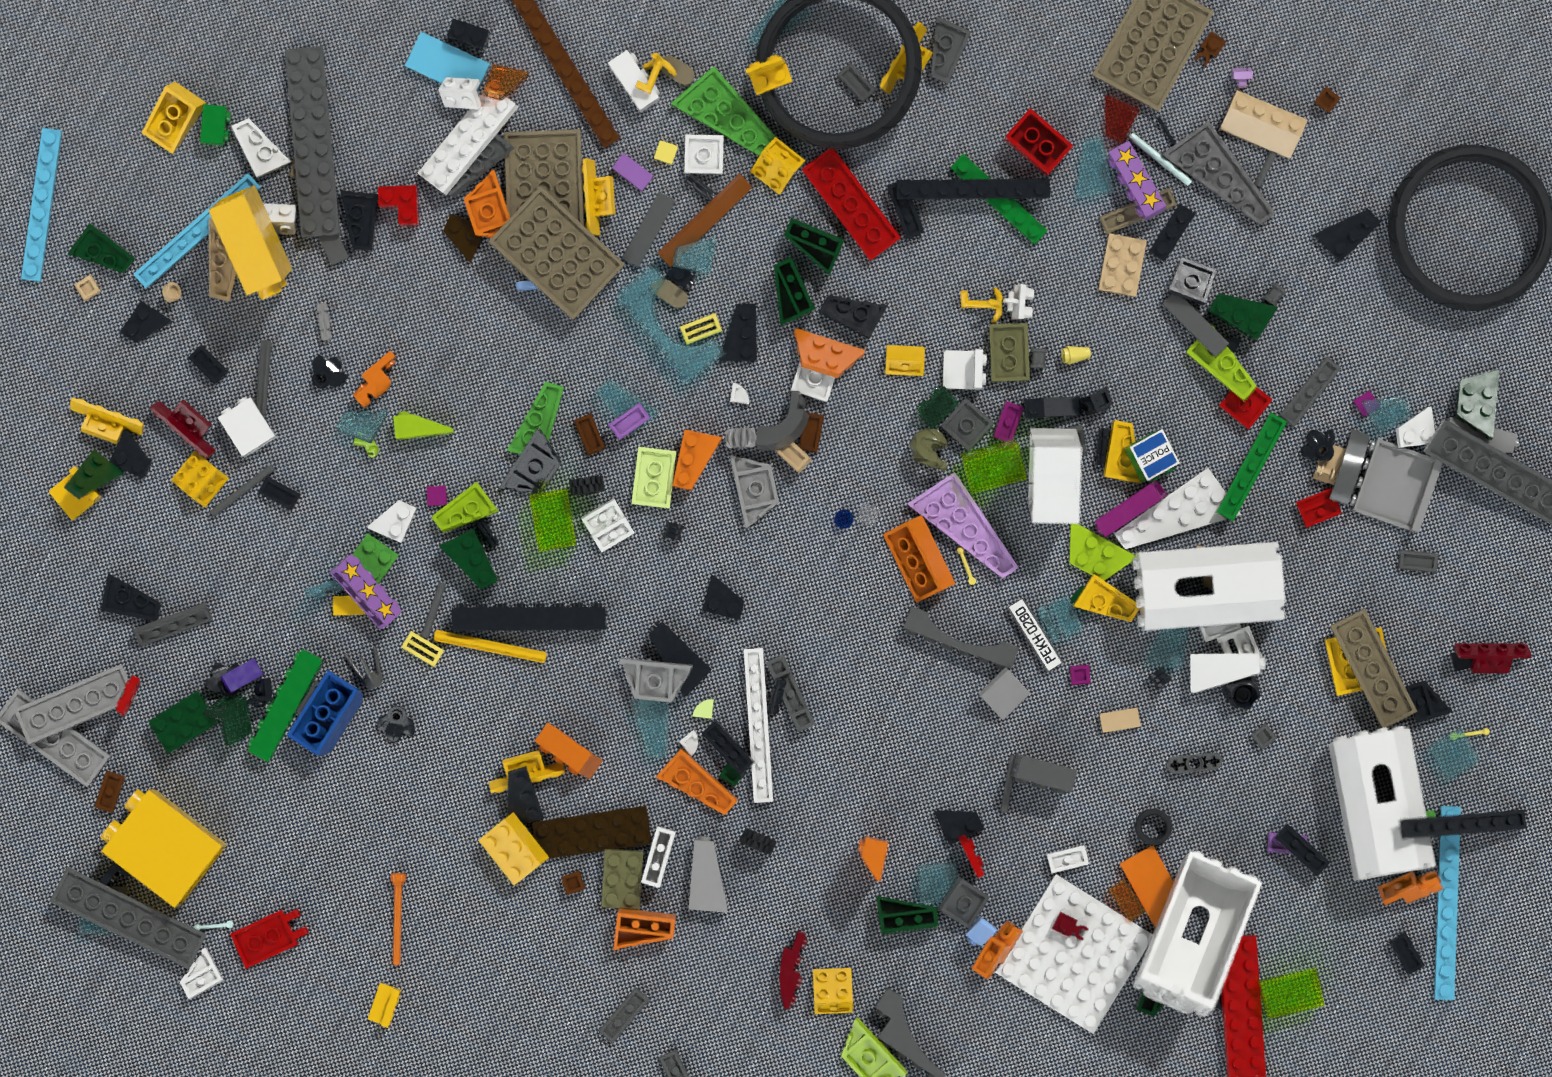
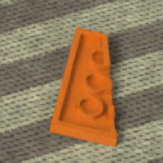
M682 748L656 776L659 780L665 781L670 786L678 788L724 815L738 801L731 792Z

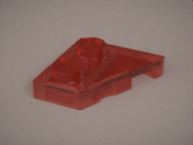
M1105 95L1106 138L1124 144L1140 110L1109 95Z

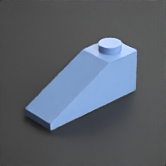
M978 916L965 934L968 936L966 940L974 946L977 944L982 946L997 929L981 916Z

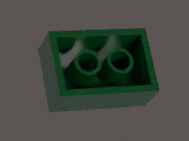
M195 691L148 721L167 754L174 753L220 724L201 691Z

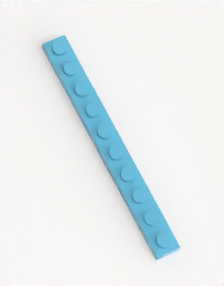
M1440 806V816L1461 815V807ZM1460 835L1439 836L1438 875L1441 879L1440 884L1444 889L1437 892L1434 999L1454 1000Z

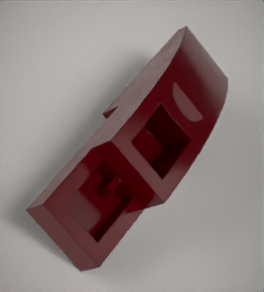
M801 931L797 932L792 949L784 947L781 959L780 991L784 1008L789 1010L790 1006H794L797 997L794 995L796 988H800L803 977H800L801 972L794 970V967H799L802 957L798 955L800 949L805 948L808 939L805 937V933Z

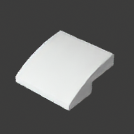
M614 498L581 517L601 552L634 534L633 529Z

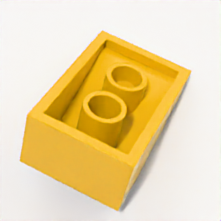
M173 82L165 86L142 134L173 154L199 118L203 110V104H206V102L177 82Z

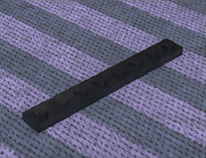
M1050 179L897 180V200L1050 199Z
M1525 810L1399 820L1401 839L1527 829Z

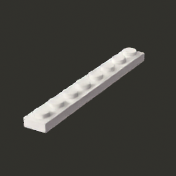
M763 648L744 649L751 758L755 761L752 765L754 803L773 802Z

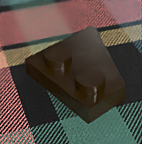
M450 214L443 232L468 262L472 263L483 237L475 235L471 222Z

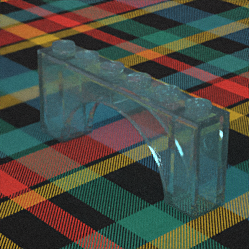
M650 265L616 294L619 297L617 300L623 308H628L631 312L629 315L635 323L639 322L643 327L641 330L645 336L653 339L655 342L653 345L658 352L665 354L667 357L665 359L672 368L675 367L678 370V377L684 383H692L725 356L726 353L715 339L700 346H688L675 341L662 329L655 311L656 294L660 286L666 281V278L655 265Z

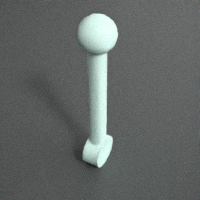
M227 921L226 923L202 926L196 924L193 928L199 931L201 929L227 927L231 929L233 928L234 923L232 921Z

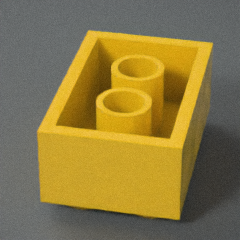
M514 812L478 840L513 885H516L549 858Z

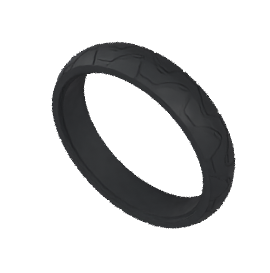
M787 0L770 18L762 33L757 49L756 62L764 63L768 57L773 56L776 42L782 30L795 15L806 7L823 0ZM858 0L870 4L884 13L896 26L904 44L906 54L905 78L901 91L890 109L878 120L862 129L846 133H826L809 128L794 119L782 105L775 89L760 94L769 113L784 130L795 138L813 146L828 149H847L859 147L877 140L902 120L910 109L919 88L922 57L918 37L911 22L901 8L892 0Z
M1459 145L1440 150L1419 162L1405 176L1394 195L1388 219V237L1393 258L1410 285L1423 296L1437 304L1463 311H1482L1503 306L1524 294L1538 280L1549 262L1552 253V202L1550 196L1535 172L1523 161L1508 152L1483 145ZM1461 161H1476L1496 166L1513 176L1529 195L1538 221L1536 249L1525 271L1508 287L1483 295L1456 293L1439 286L1429 279L1414 261L1405 235L1407 206L1419 183L1429 173L1444 165Z

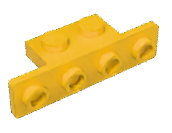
M917 22L913 28L920 44L927 32V28L922 23ZM902 44L896 59L892 61L887 74L881 80L879 87L887 94H890L898 79L904 81L906 72L904 44ZM920 46L923 71L933 53L929 49Z
M586 158L583 159L582 173L584 174L583 191L585 193L584 209L587 217L586 229L594 236H600L599 217L616 215L613 176L596 178L595 160Z
M72 398L70 401L71 410L86 415L81 426V432L116 445L124 429L139 435L143 434L144 424L138 419L125 417L119 412H111L100 405L89 404L83 399Z
M540 750L504 759L502 761L507 777L489 781L490 792L501 793L508 789V771L527 766L531 781L538 783L543 779L556 778L564 774V763L562 765L555 763L544 766Z

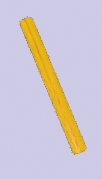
M436 630L434 633V641L540 663H545L547 653L544 651Z

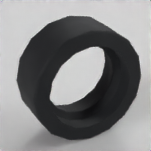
M1147 809L1142 811L1137 817L1135 832L1144 843L1159 845L1170 837L1172 822L1164 811ZM1151 815L1160 817L1165 824L1163 834L1157 838L1147 837L1142 830L1143 821Z

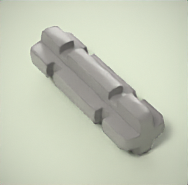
M319 303L316 307L317 312H319V328L322 331L320 333L321 340H331L329 315L327 313L328 307L326 303Z

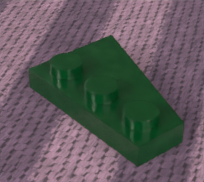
M89 223L68 252L69 255L121 273H126L136 260L135 256L92 223Z
M94 449L64 488L77 499H81L101 486H105L114 479L120 478L124 473Z

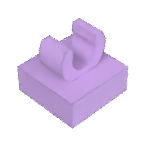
M1232 68V77L1237 79V86L1239 88H1246L1247 79H1253L1251 68Z

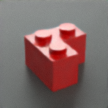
M416 185L378 187V204L381 209L398 208V223L401 227L420 226L419 194Z

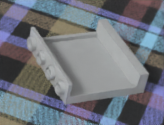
M1378 437L1370 443L1368 451L1371 453L1369 459L1366 458L1363 463L1362 469L1365 471L1363 477L1359 476L1356 484L1358 488L1357 494H1353L1350 501L1351 511L1414 533H1419L1443 463L1404 447L1398 448V445L1381 440Z

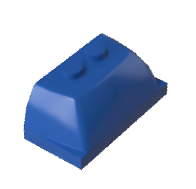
M327 670L286 736L317 756L328 754L333 750L362 704V692Z

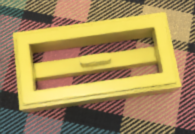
M715 313L680 327L686 345L722 332ZM714 319L713 323L702 326L687 333L685 332V329L696 326L708 320ZM714 326L717 327V329L704 333L692 339H688V336L699 333Z
M412 631L401 647L433 667L436 666L444 652L443 649ZM412 636L438 651V654H434L411 640ZM408 643L412 644L413 646L417 647L418 649L422 650L423 652L427 653L435 659L431 661L430 659L424 657L423 655L409 648L407 646Z

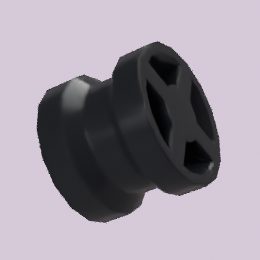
M666 521L667 529L663 533V537L681 541V532L685 526Z
M1164 667L1159 668L1148 676V679L1155 684L1156 690L1172 679L1165 673Z

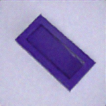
M253 658L222 675L220 678L228 692L232 693L264 674Z

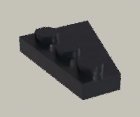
M340 190L353 250L373 252L378 194Z
M1366 209L1313 236L1340 263L1381 221L1369 209Z
M828 295L819 313L870 339L887 305Z
M736 304L719 362L757 361L756 304Z
M527 766L508 771L507 817L514 812L523 825L544 819Z

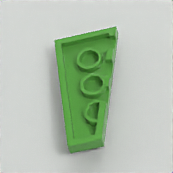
M549 382L544 383L507 451L521 454L538 427L542 430L547 440L550 441L564 386Z

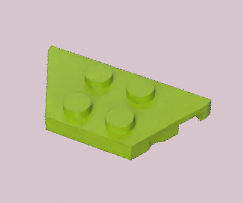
M1077 523L1070 524L1069 564L1089 575L1095 574L1105 581L1131 563L1133 558L1136 557V555Z
M857 1017L853 1022L841 1057L860 1077H904L908 1073L907 1070Z

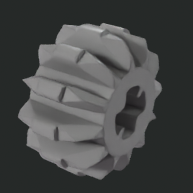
M731 428L726 430L725 442L726 447L729 449L753 448L756 446L757 434L755 429Z

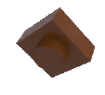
M1325 86L1313 103L1329 114L1341 97Z
M580 870L561 877L567 895L586 889Z

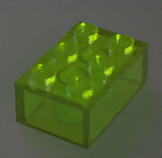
M1016 439L960 454L971 494L1027 480Z
M568 489L529 495L538 551L541 553L578 546Z
M1308 967L1257 980L1265 1016L1268 1019L1325 1006L1315 967Z

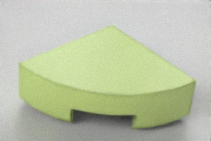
M714 699L705 700L697 705L693 712V717L712 719Z

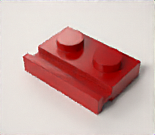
M1332 488L1295 502L1305 528L1342 514L1338 502L1329 499Z
M132 675L131 679L126 682L125 692L122 698H119L115 707L119 715L126 716L141 684L140 678Z
M965 834L958 837L978 878L984 876L985 874L982 870L984 864L980 855L976 856L973 851L976 847L972 839L968 840Z

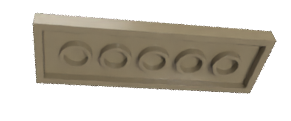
M1362 609L1330 625L1381 728H1387L1416 713L1417 710L1366 610Z

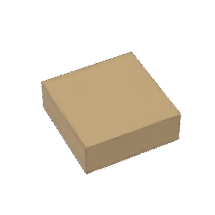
M92 275L74 284L84 301L101 292Z

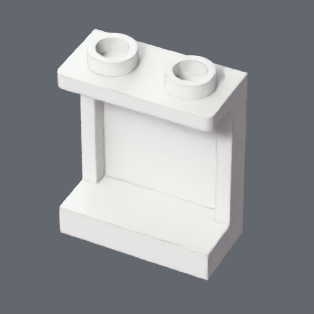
M251 397L240 399L236 407L232 409L230 407L226 408L221 412V416L218 417L244 458L277 438Z

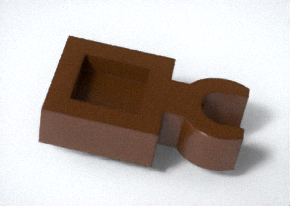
M1211 31L1200 46L1204 51L1196 55L1195 61L1199 57H1204L1203 67L1207 66L1210 61L1209 56L1211 55L1216 58L1226 44V41Z

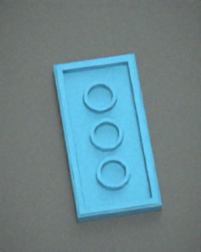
M420 32L405 64V67L441 84L446 77L479 79L480 84L476 89L477 92L490 66V63L423 32Z

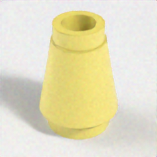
M1066 346V348L1061 350V357L1064 364L1068 363L1070 365L1090 359L1091 352L1089 347Z

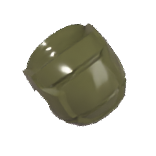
M924 429L917 432L910 442V449L913 451L912 460L945 471L947 463L941 461L937 453L933 451L934 449L949 447L944 435L937 429Z

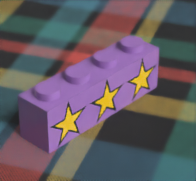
M1128 141L1109 151L1107 161L1112 169L1115 168L1118 172L1116 176L1120 184L1126 186V194L1129 200H1134L1138 216L1140 218L1143 217L1147 221L1166 211V204L1131 143Z
M352 554L341 560L329 572L379 629L386 627L402 612L399 604L387 595L385 588L374 580L373 575L365 570L360 560Z

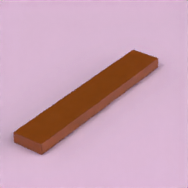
M739 173L657 254L671 267L752 188L751 185Z

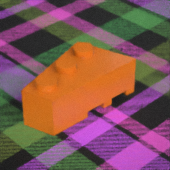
M684 430L673 487L692 491L723 438Z
M548 722L535 740L540 745L538 747L539 750L545 754L549 752L553 754V760L561 765L563 763L569 766L567 770L576 776L580 773L591 779L603 762L601 758L595 756L588 749Z
M619 908L613 950L672 939L674 937L676 914Z

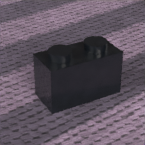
M454 18L447 34L450 41L485 52L491 36L490 31Z

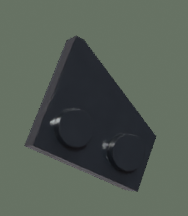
M140 301L120 333L138 343L164 326L171 324L172 320L143 301Z
M124 430L109 461L113 465L145 479L152 461L134 440L130 432Z
M711 575L703 611L740 620L745 601L718 578Z
M1425 680L1405 686L1417 710L1414 713L1416 723L1453 712Z
M934 811L949 845L958 842V837L964 834L966 837L985 830L977 812Z

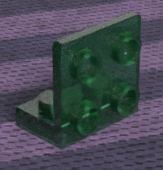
M224 697L204 709L206 717L221 719L226 746H231L252 733L246 697Z

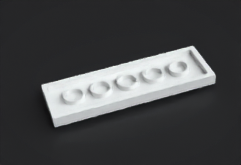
M491 85L479 97L481 102L480 108L469 109L418 172L422 178L444 195L450 192L518 108L514 102Z

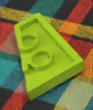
M475 482L432 515L431 518L440 530L445 533L499 511L480 485Z

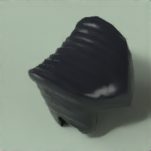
M1255 676L1222 685L1221 689L1228 703L1233 707L1250 709L1255 700H1259L1261 696Z

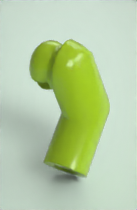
M355 436L354 445L364 446L367 455L371 458L378 455L379 447L372 438Z

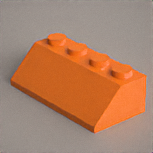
M922 515L883 534L916 603L956 584Z
M864 836L863 839L859 840L857 850L875 879L880 881L889 843L887 840Z

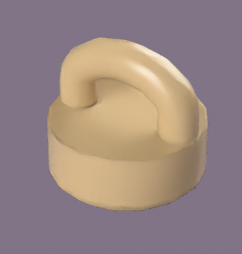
M170 282L163 286L162 293L167 302L170 303L180 299L181 289L177 283Z

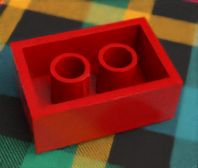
M1031 108L1004 138V141L1046 177L1050 175L1074 146Z

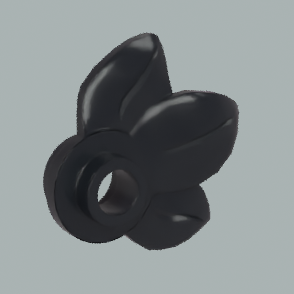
M318 355L313 360L312 368L314 374L312 382L315 387L319 389H325L328 386L338 387L346 382L348 376L340 372L342 367L341 357H332L325 361L321 355ZM324 376L325 382L320 383L319 377Z
M1329 429L1322 434L1318 430H1310L1307 434L1308 445L1300 449L1301 454L1309 460L1318 459L1323 462L1331 460L1334 456L1333 445L1336 442L1334 432Z
M215 662L212 668L213 677L205 680L208 689L213 692H220L227 698L235 696L238 690L232 693L226 691L220 677L237 668L239 664L235 663L228 669L223 664Z
M401 706L391 707L388 713L382 715L377 721V729L386 730V736L391 743L399 741L403 734L413 736L415 733L413 720L406 716V711ZM398 713L400 718H394L393 714Z

